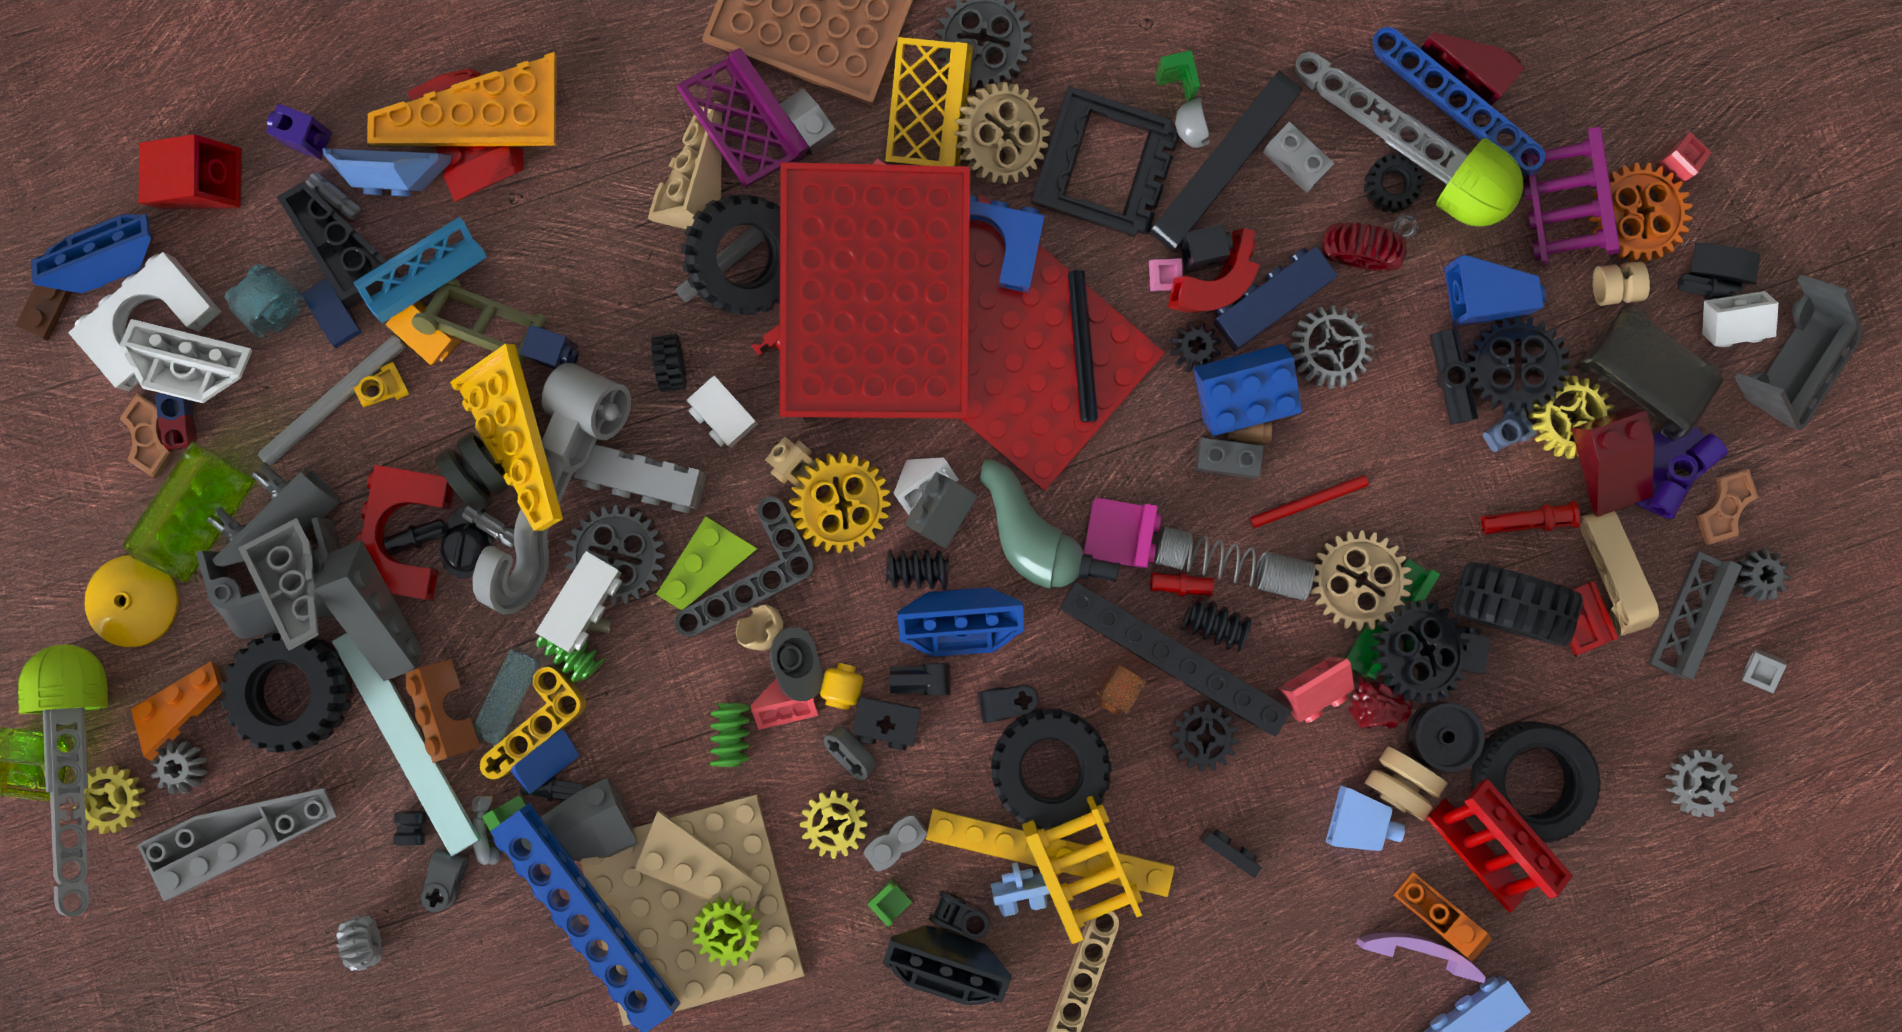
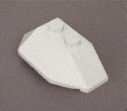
M134 319L130 320L119 345L143 389L200 403L206 402L241 379L252 353L251 348Z

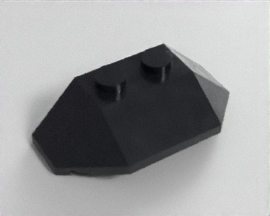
M928 925L891 936L883 959V964L887 968L890 967L893 973L906 986L963 1005L985 1004L992 1001L995 1003L1003 1002L1012 975L986 944Z

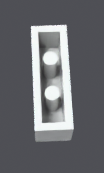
M586 551L535 633L571 654L575 649L579 651L589 636L586 633L587 628L591 622L596 624L604 613L606 607L602 606L608 594L614 596L622 583V580L619 579L621 572Z

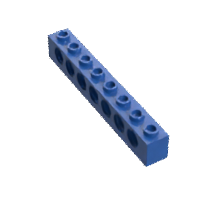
M528 803L490 831L496 846L502 852H506L512 860L513 868L517 874L524 877L530 884L535 898L546 905L551 912V918L558 927L563 928L568 934L572 947L577 952L583 954L589 962L591 972L597 978H601L608 987V993L612 1000L620 1003L626 1011L631 1025L637 1029L639 1028L641 1032H648L671 1016L680 1005V1001L532 805ZM522 838L527 839L531 843V850L526 849L522 845ZM541 863L550 868L551 875L542 872ZM559 889L566 890L569 893L570 900L562 898ZM578 914L586 916L589 920V925L582 924ZM597 940H603L608 945V950L601 949L598 946ZM616 965L623 966L627 970L628 975L620 974L616 969ZM635 991L643 992L647 1000L639 999Z

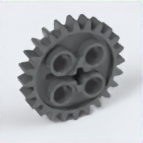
M955 0L957 6L955 10L949 7L945 8L949 18L939 17L938 19L944 29H935L936 36L942 38V40L938 41L962 42L973 45L970 73L973 91L978 89L980 83L983 84L985 90L987 84L994 82L997 86L1003 78L1007 82L1012 83L1010 73L1013 71L1021 75L1022 72L1018 64L1029 63L1023 53L1032 52V46L1025 42L1033 40L1032 33L1024 32L1031 27L1030 22L1021 21L1025 17V11L1019 10L1015 12L1017 8L1015 0L1006 5L1007 0H966L967 2L965 3ZM971 17L979 19V24L976 28L966 29L964 27L967 19ZM1007 23L1009 29L1006 33L999 35L994 33V28L997 24ZM961 34L965 35L966 37H969L970 39H958L957 36ZM987 35L990 42L986 41L984 46H980L978 40H982ZM1006 42H1007V43H1010V46H1009V47H1002L1001 45L996 44V43H1006ZM940 48L942 51L936 55L938 61L946 60L941 66L942 68L950 62L951 49ZM994 52H999L1003 54L1002 61L996 65L989 64V56Z
M614 505L611 514L605 506L601 507V516H598L594 511H590L591 521L588 522L587 520L580 519V524L583 527L582 530L573 528L571 530L577 536L576 540L566 541L567 544L573 547V551L564 553V556L573 558V562L565 566L566 569H575L586 551L595 557H599L602 561L619 571L624 566H629L633 570L632 580L628 583L622 582L614 596L608 594L603 604L607 601L608 597H610L612 605L618 604L619 597L622 598L625 604H630L631 594L638 600L642 599L640 590L644 589L647 592H651L652 589L648 582L650 580L660 581L654 574L655 571L665 570L662 565L658 564V560L667 558V555L658 553V549L666 544L665 542L655 540L661 531H650L653 520L649 519L642 523L644 513L639 511L632 517V508L627 507L623 514H621V509L618 505ZM609 528L612 532V539L608 544L603 545L599 542V533L602 529ZM634 536H638L642 541V547L637 553H631L628 549V542ZM596 546L610 551H616L618 548V553L641 559L642 564L637 565L623 560L614 561L612 557L591 552L590 547Z

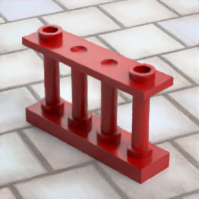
M1489 779L1481 781L1464 801L1465 805L1454 808L1446 798H1443L1426 818L1509 913L1516 909L1528 893V890L1540 887L1547 897L1552 899L1559 896L1573 877L1569 870ZM1475 814L1487 828L1475 832L1465 821V818ZM1497 838L1508 852L1496 856L1487 846L1486 842ZM1518 862L1529 876L1517 880L1508 870L1507 866Z

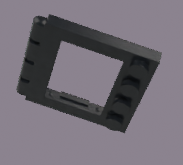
M1068 86L1031 204L1135 237L1137 232L1148 235L1155 213L1145 210V206L1157 209L1164 185L1154 181V178L1166 180L1173 156L1163 152V149L1175 151L1179 139L1177 129L1171 126L1172 120ZM1091 113L1148 131L1123 214L1110 211L1108 207L1080 199L1079 201L1065 196Z

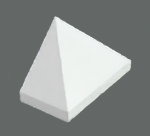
M944 457L906 460L893 494L908 515H910L911 510L918 503L927 483L936 472L955 482L959 480Z

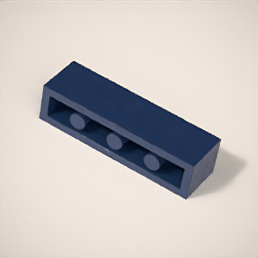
M1317 246L1309 252L1306 248L1301 249L1290 258L1293 262L1284 270L1281 265L1265 276L1268 281L1262 286L1258 287L1256 283L1250 286L1242 295L1244 299L1235 305L1231 303L1216 311L1219 317L1215 319L1213 324L1234 352L1338 276Z

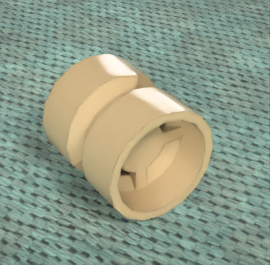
M1641 261L1623 263L1620 268L1615 264L1597 266L1593 272L1592 286L1594 297L1600 306L1619 304L1621 300L1626 303L1645 301L1650 290L1647 267Z

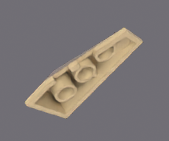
M708 108V119L713 123L722 125V112ZM695 114L682 138L685 144L683 150L677 158L673 157L669 164V167L673 170L666 184L660 182L655 192L648 219L652 222L686 229L687 226H692L695 221L692 217L697 211H703L706 208L705 205L710 201L721 199L722 154Z

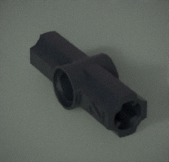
M1449 329L1429 335L1438 371L1436 382L1442 389L1450 425L1478 419L1470 385L1471 370L1465 364L1458 329ZM1450 369L1455 370L1459 374L1460 380L1458 384H1453L1449 381L1448 372Z

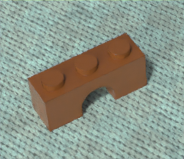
M452 659L423 666L406 673V689L409 695L412 696L416 708L415 717L418 724L422 727L425 736V749L431 756L432 762L435 763L480 748L471 718L461 721L453 720L446 715L443 708L445 696L461 688Z

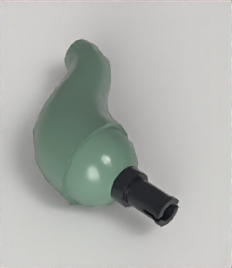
M984 459L980 482L991 492L996 509L1000 543L1005 556L1021 576L1035 585L1050 590L1052 587H1063L1071 584L1078 577L1088 579L1090 576L1117 582L1120 563L1095 559L1093 555L1083 553L1081 546L1072 537L1063 534V530L1049 525L1036 513L1030 505L1020 481L1009 467L996 460Z

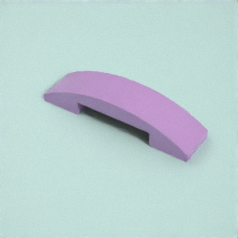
M1381 932L1357 938L1356 944L1362 949L1393 957L1397 945L1447 959L1446 970L1453 975L1485 983L1486 977L1476 966L1454 950L1434 940L1401 932Z

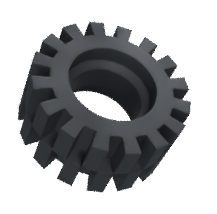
M1395 153L1394 156L1388 154L1382 159L1377 160L1369 169L1364 179L1366 181L1364 192L1368 191L1366 197L1368 201L1372 199L1375 202L1372 206L1375 208L1378 206L1382 207L1381 211L1383 212L1392 210V213H1396L1399 210L1403 211L1420 196L1422 192L1420 189L1424 186V180H1421L1423 172L1422 170L1418 171L1416 168L1418 164L1415 162L1412 164L1406 156L1402 158L1400 153ZM1390 172L1400 174L1405 182L1404 190L1399 194L1387 192L1383 187V177L1385 174Z
M677 334L652 337V361L654 362L653 367L660 392L686 389L685 360L683 359V350L681 349L679 336Z

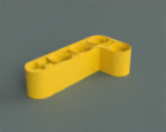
M555 666L543 667L534 674L533 686L546 704L482 757L480 770L486 778L499 779L509 775L511 768L560 729L566 728L585 711L586 699L567 674L565 675L562 672L561 668ZM548 672L553 673L556 677L557 682L553 689H548L544 685L543 679ZM567 696L573 697L576 701V708L572 713L567 712L563 707V701ZM542 716H547L552 722V728L548 733L543 732L539 727V721ZM518 736L524 737L528 742L527 750L524 753L519 752L515 747V741ZM505 755L511 757L499 765L500 769L494 770L492 767L496 763V759L502 758Z

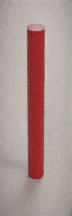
M1362 475L1249 517L1253 529L1365 488L1369 486L1366 476Z

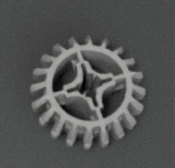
M1335 305L1329 307L1328 314L1323 307H1319L1316 310V315L1309 312L1306 314L1307 322L1300 320L1297 323L1298 328L1302 332L1294 331L1291 337L1299 341L1290 344L1291 350L1299 351L1298 354L1293 356L1294 362L1299 360L1302 362V365L1296 370L1300 373L1307 369L1309 373L1305 376L1306 381H1310L1316 376L1317 387H1321L1325 379H1327L1328 389L1335 387L1336 380L1341 388L1347 386V378L1351 382H1355L1358 380L1356 372L1364 374L1367 371L1362 363L1372 362L1373 358L1365 354V352L1374 350V345L1366 344L1365 341L1372 338L1373 335L1369 332L1363 334L1362 330L1367 326V323L1364 321L1357 325L1355 321L1359 315L1354 313L1348 318V308L1346 307L1341 309L1339 315H1337ZM1330 324L1344 328L1350 336L1343 337L1338 335ZM1320 325L1322 331L1319 334L1320 344L1309 349L1310 335L1313 329ZM1329 343L1331 345L1343 344L1335 351L1327 349L1320 351ZM1354 346L1353 360L1344 369L1342 364L1345 361L1343 356L1344 350ZM1313 359H1325L1329 367H1333L1334 371L1320 367Z

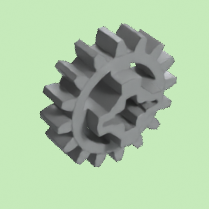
M1690 749L1689 757L1685 754L1678 755L1680 764L1670 763L1669 766L1675 771L1674 774H1667L1665 778L1672 780V785L1666 787V791L1675 792L1676 795L1673 796L1671 801L1676 804L1682 803L1681 811L1687 813L1691 811L1692 815L1701 817L1703 813L1705 816L1713 817L1714 809L1720 812L1725 811V807L1722 804L1724 801L1733 803L1734 800L1729 796L1730 791H1738V788L1731 785V781L1738 777L1736 774L1728 773V770L1732 767L1731 763H1721L1723 755L1718 753L1712 755L1711 750L1702 749L1701 752L1696 749ZM1706 762L1710 764L1711 767H1706L1703 769L1702 766H1698L1697 763ZM1700 797L1706 802L1695 803L1691 799Z

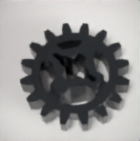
M1205 704L1203 711H1200L1197 705H1192L1193 713L1189 714L1183 710L1181 711L1184 718L1183 721H1173L1179 728L1178 731L1170 732L1171 736L1177 738V742L1171 744V748L1181 750L1176 756L1178 760L1188 758L1186 762L1187 767L1191 768L1197 763V768L1200 772L1204 771L1205 765H1208L1212 771H1215L1216 762L1219 761L1226 765L1228 763L1224 756L1226 754L1235 755L1230 746L1231 744H1238L1239 740L1232 738L1231 734L1238 729L1235 726H1228L1232 717L1227 715L1222 718L1221 708L1217 707L1212 713L1210 704ZM1200 717L1198 724L1193 729L1186 730L1190 722ZM1212 719H1215L1221 725L1224 734L1217 733L1213 728ZM1204 729H1206V733L1211 735V740L1205 741L1202 747V742L1197 740V735L1203 734ZM1184 741L1193 744L1196 757L1187 750ZM1218 745L1222 746L1217 754L1210 757L1211 750Z

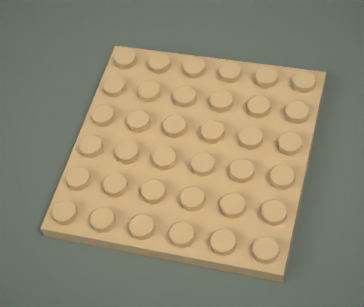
M758 794L669 818L679 826L684 827L705 845L707 844L716 850L723 858L734 863L763 884L754 908L755 912L751 917L761 921L756 929L762 931V935L759 941H757L759 945L755 952H751L747 961L740 958L737 966H734L731 960H728L725 966H721L719 958H716L712 963L709 962L711 954L706 952L701 955L699 951L702 948V944L693 943L694 938L698 934L692 932V927L697 922L695 917L699 911H703L702 909L707 902L713 905V901L634 870L653 822L633 827L638 844L611 857L582 859L581 865L585 877L680 1001V1005L675 1012L805 976ZM714 917L709 920L708 928L712 926ZM746 935L742 937L739 943L740 946L745 943ZM601 940L603 950H608V945ZM616 965V969L620 974L628 975L627 970L623 966ZM635 991L639 999L647 1000L643 992ZM617 1003L623 1026L631 1024L627 1018L626 1011L620 1003Z

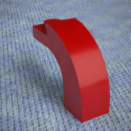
M1247 228L1232 231L1233 250L1230 251V255L1225 261L1221 272L1214 279L1204 281L1189 276L1174 278L1167 308L1190 313L1220 309L1240 298L1252 284L1260 265L1249 261L1255 250L1256 243L1253 240L1255 231Z

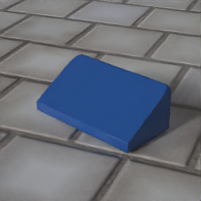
M560 729L517 762L510 771L526 791L532 794L580 755L566 732Z

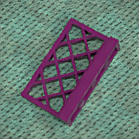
M741 48L730 52L728 58L677 85V90L745 188L778 171L781 162L798 163L803 160L809 146ZM726 69L732 78L731 87L715 83V74ZM694 85L708 88L706 100L693 97L689 88ZM712 89L729 94L727 106L710 102ZM733 95L746 98L750 104L748 112L731 107ZM708 108L726 113L723 125L713 123L708 119ZM729 114L747 119L744 131L727 127ZM751 120L763 123L767 129L765 136L748 132ZM725 133L743 138L740 150L729 148L724 142ZM747 139L764 144L762 156L744 152ZM768 145L780 148L785 157L780 160L767 158ZM747 159L760 163L759 171L748 177L741 166L742 160Z

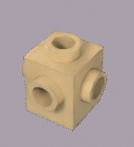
M786 437L772 449L765 459L774 467L770 472L783 484L789 480L796 487H801L802 485L797 478L798 475L804 477L809 475L805 469L806 465L812 469L817 468L815 461L809 457L812 451L801 441L798 440L793 444Z

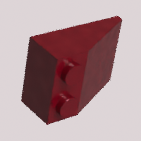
M1433 32L1420 48L1491 106L1502 97L1525 69L1515 54L1506 52L1502 48Z
M1624 409L1572 428L1593 513L1596 517L1652 497L1654 438L1647 410Z

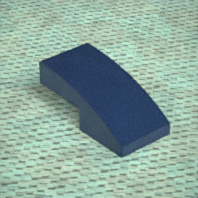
M328 278L302 293L315 319L335 348L362 333L351 310L341 301Z

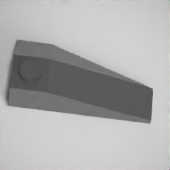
M608 778L578 791L541 816L542 820L574 862L590 857H611L638 844L621 792ZM522 838V845L526 849L531 850V843L527 839Z

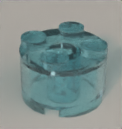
M261 264L253 266L248 271L247 277L237 286L230 288L225 294L229 310L258 338L268 337L265 333L271 330L278 333L285 329L301 310L297 306L299 300L302 302L304 300L303 295L276 268L264 267Z

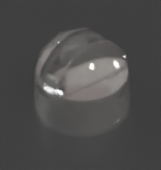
M1401 215L1393 223V232H1398L1406 240L1413 238L1418 232V222L1411 215ZM1410 222L1414 224V227L1403 233H1400L1398 230Z

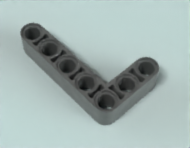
M766 497L760 501L757 508L758 517L780 560L677 613L674 620L675 629L679 634L688 637L699 635L750 609L752 606H756L803 582L813 575L815 571L814 559L799 530L795 527V522L783 501L776 497ZM770 503H777L780 506L779 516L773 520L767 519L764 513L766 506ZM785 530L792 531L795 537L793 544L789 547H782L778 541L780 533ZM803 557L808 561L809 567L807 572L797 575L793 571L792 565L794 560ZM772 571L777 572L781 577V583L775 589L768 588L765 583L766 575ZM745 585L749 586L753 591V598L748 603H742L738 599V591ZM718 599L723 601L726 607L721 617L713 616L710 611L712 602ZM688 614L695 615L698 621L696 629L691 632L687 631L683 626V619Z

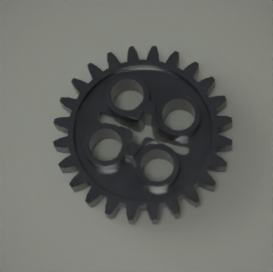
M1517 316L1515 324L1512 325L1504 318L1503 327L1501 328L1494 323L1491 324V334L1483 330L1481 331L1483 342L1473 340V348L1476 351H1468V359L1472 362L1466 363L1472 372L1470 383H1475L1472 387L1474 394L1482 392L1480 396L1482 403L1489 399L1492 400V410L1501 404L1503 405L1504 414H1507L1510 407H1515L1517 415H1520L1522 407H1526L1529 413L1532 414L1534 404H1538L1542 409H1545V398L1555 402L1556 393L1554 390L1564 391V384L1561 381L1569 380V372L1565 370L1571 368V361L1565 359L1569 356V348H1561L1564 345L1563 337L1554 340L1556 335L1555 328L1545 332L1544 321L1535 327L1533 326L1532 317L1528 319L1526 324H1522L1520 317ZM1516 341H1521L1520 391L1515 390ZM1536 346L1541 348L1542 352L1538 355H1530L1526 350ZM1501 347L1510 350L1509 354L1505 356H1498L1494 351ZM1536 375L1543 380L1539 384L1534 385L1528 383L1526 379ZM1499 376H1506L1510 379V382L1506 385H1498L1494 380Z
M1413 600L1405 602V605L1394 606V612L1391 611L1384 614L1387 622L1377 623L1382 633L1372 635L1374 639L1379 641V645L1371 647L1372 651L1379 653V657L1373 659L1372 663L1381 664L1382 666L1376 673L1377 676L1386 675L1387 679L1383 685H1395L1393 694L1400 695L1404 693V700L1406 701L1415 698L1416 703L1426 702V699L1428 702L1438 701V697H1448V690L1458 689L1455 681L1465 680L1460 670L1470 668L1463 661V657L1471 656V652L1463 650V646L1470 643V640L1461 639L1460 637L1466 629L1465 627L1456 628L1455 624L1459 618L1457 616L1447 618L1449 609L1444 608L1438 611L1437 602L1427 605L1426 600H1420L1416 603ZM1425 624H1426V625L1428 626V628H1429V636H1428V637H1427L1426 634L1424 633V625H1425ZM1399 638H1401L1404 642L1403 651L1399 648L1398 645ZM1439 652H1440V653L1442 654V656H1443V664H1442V665L1440 664V662H1439V660H1438V654H1439ZM1414 666L1418 669L1417 679L1413 675Z

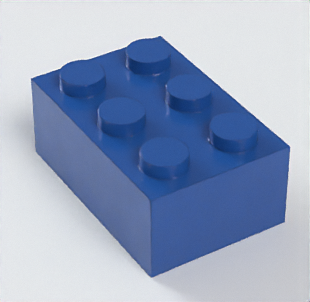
M1284 344L1193 367L1203 422L1212 436L1302 413L1294 358Z

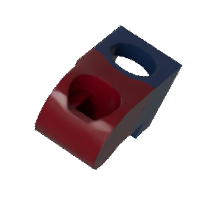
M155 393L158 424L164 447L168 450L194 447L197 433L194 425L192 403H195V401L163 393Z

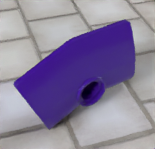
M1682 413L1653 436L1652 497L1634 503L1647 511L1667 519L1675 518L1694 481L1728 454L1726 446L1718 437L1713 434L1704 436L1686 413ZM1684 469L1690 475L1682 477L1677 475L1674 470Z

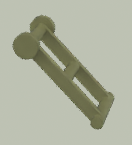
M454 278L438 288L425 312L416 313L411 322L413 327L423 334L431 335L436 330H439L494 352L504 344H507L483 335L494 315L526 326L528 329L530 325L543 329L547 318L542 314H536L535 317L461 289L460 282ZM448 297L482 309L471 330L437 317ZM527 332L518 348L516 347L521 366L526 359L520 354Z

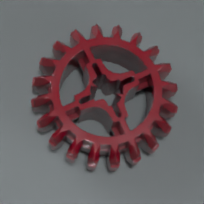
M1350 222L1332 224L1326 229L1322 241V253L1330 261L1337 262L1339 265L1369 271L1376 270L1381 272L1384 270L1389 272L1397 270L1402 266L1407 253V242L1398 232H1392L1391 229H1384L1381 226H1372L1370 224Z

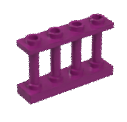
M1601 126L1588 129L1589 138L1583 139L1582 143L1544 150V163L1580 155L1592 156L1594 168L1588 169V173L1538 182L1537 174L1529 176V181L1524 182L1526 199H1532L1534 211L1528 212L1531 230L1537 229L1539 240L1533 242L1535 259H1541L1543 266L1550 265L1549 254L1592 246L1606 247L1607 255L1621 253ZM1526 153L1521 156V161L1526 166H1534L1538 163V158L1532 153ZM1590 185V188L1597 187L1598 199H1593L1592 203L1542 212L1540 194ZM1592 215L1595 218L1601 217L1603 229L1597 230L1595 234L1547 242L1544 224Z

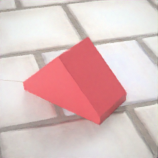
M1689 132L1656 166H1663V173L1666 176L1673 172L1672 182L1674 184L1680 181L1685 182L1699 172L1712 152Z

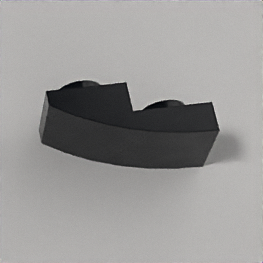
M1695 243L1691 274L1702 277L1716 276L1717 278H1723V281L1756 285L1760 253L1728 246Z

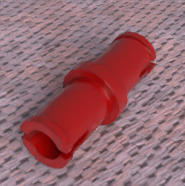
M1152 572L1150 576V591L1177 593L1179 597H1184L1185 594L1212 597L1214 578L1187 576L1186 572H1179L1178 575Z

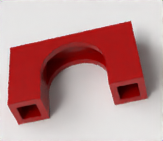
M375 465L374 471L369 473L367 488L370 489L369 498L362 507L363 530L358 533L356 542L362 540L391 594L434 600L439 570L408 565L390 556L383 542L384 530L390 516L396 510L406 505L421 504L450 509L454 489L444 476Z

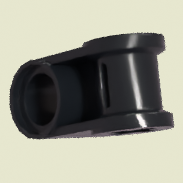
M1028 685L1008 688L1000 687L977 692L982 723L1029 714L1036 708L1038 703L1037 692ZM1021 691H1025L1026 696H1032L1033 700L1029 701L1027 708H1023L1022 703H1016L1015 699L1019 698Z
M946 890L940 891L941 899L934 914H930L928 918L931 922L974 940L981 939L987 934L990 918L985 910ZM950 904L951 907H950V909H949L947 915L944 916V913H945V911H946V908H947V906ZM975 915L983 919L985 926L979 931H973L967 925L968 918Z

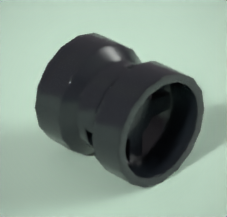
M394 812V823L397 825V832L393 834V844L401 846L425 844L426 834L422 831V828L426 822V812Z

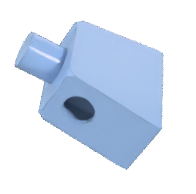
M1340 785L1325 842L1335 847L1382 851L1385 838L1397 842L1403 840L1405 824L1390 820L1392 815L1391 807Z

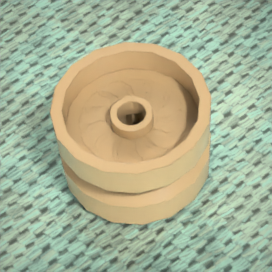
M1387 746L1379 760L1383 767L1393 773V776L1391 777L1380 770H1372L1364 784L1380 794V798L1392 806L1425 821L1433 807L1427 799L1418 794L1419 791L1431 797L1440 798L1448 785L1447 782L1410 757Z

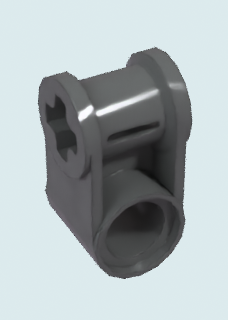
M438 848L434 851L429 862L428 874L421 893V903L426 910L438 912L450 908L455 903L461 881L467 870L468 857L459 854L450 856L448 851ZM440 891L439 895L444 897V900L438 902L439 898L434 896V893Z

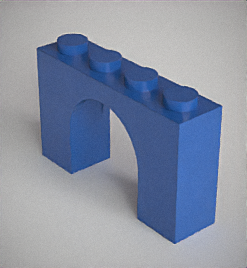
M970 195V221H982L993 226L1000 233L1005 244V256L999 287L1029 293L1045 215H1040L1039 210L1030 207H1021V210L1008 208L1009 204L1001 201H991L990 204L978 202L979 199Z

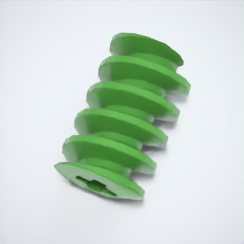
M539 636L536 642L538 648L547 646L544 653L547 657L557 654L553 661L556 666L565 663L562 670L565 675L574 672L571 678L573 683L585 681L606 661L605 658L597 661L593 660L597 653L596 649L585 652L589 643L587 640L579 651L575 649L572 654L542 636Z
M712 703L719 706V709L710 712V715L719 718V722L711 724L710 728L719 731V734L710 737V740L718 743L719 747L710 749V753L719 756V759L710 762V766H743L741 763L748 761L749 755L742 753L741 750L749 748L750 743L741 740V738L748 736L750 731L742 728L741 725L749 723L750 718L741 715V713L750 710V706L745 703Z

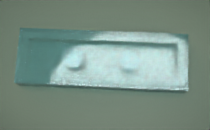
M510 649L473 725L477 737L494 745L503 740L540 661L515 649Z

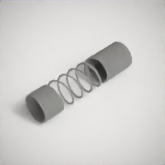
M1164 526L1156 550L1155 564L1158 563L1159 565L1182 570L1189 551L1187 572H1189L1196 552L1205 538L1203 576L1206 574L1215 548L1221 543L1219 580L1222 577L1229 555L1236 546L1237 563L1234 584L1237 583L1246 556L1252 550L1253 564L1250 588L1253 585L1259 568L1257 577L1258 590L1273 592L1303 601L1307 600L1315 576L1314 562H1305L1302 559H1293L1290 556H1281V554L1278 555V553L1266 551L1261 555L1256 565V554L1253 547H1250L1245 552L1240 562V548L1237 543L1230 547L1224 559V543L1222 539L1214 544L1208 557L1209 544L1206 536H1202L1199 539L1192 554L1193 537L1191 532Z

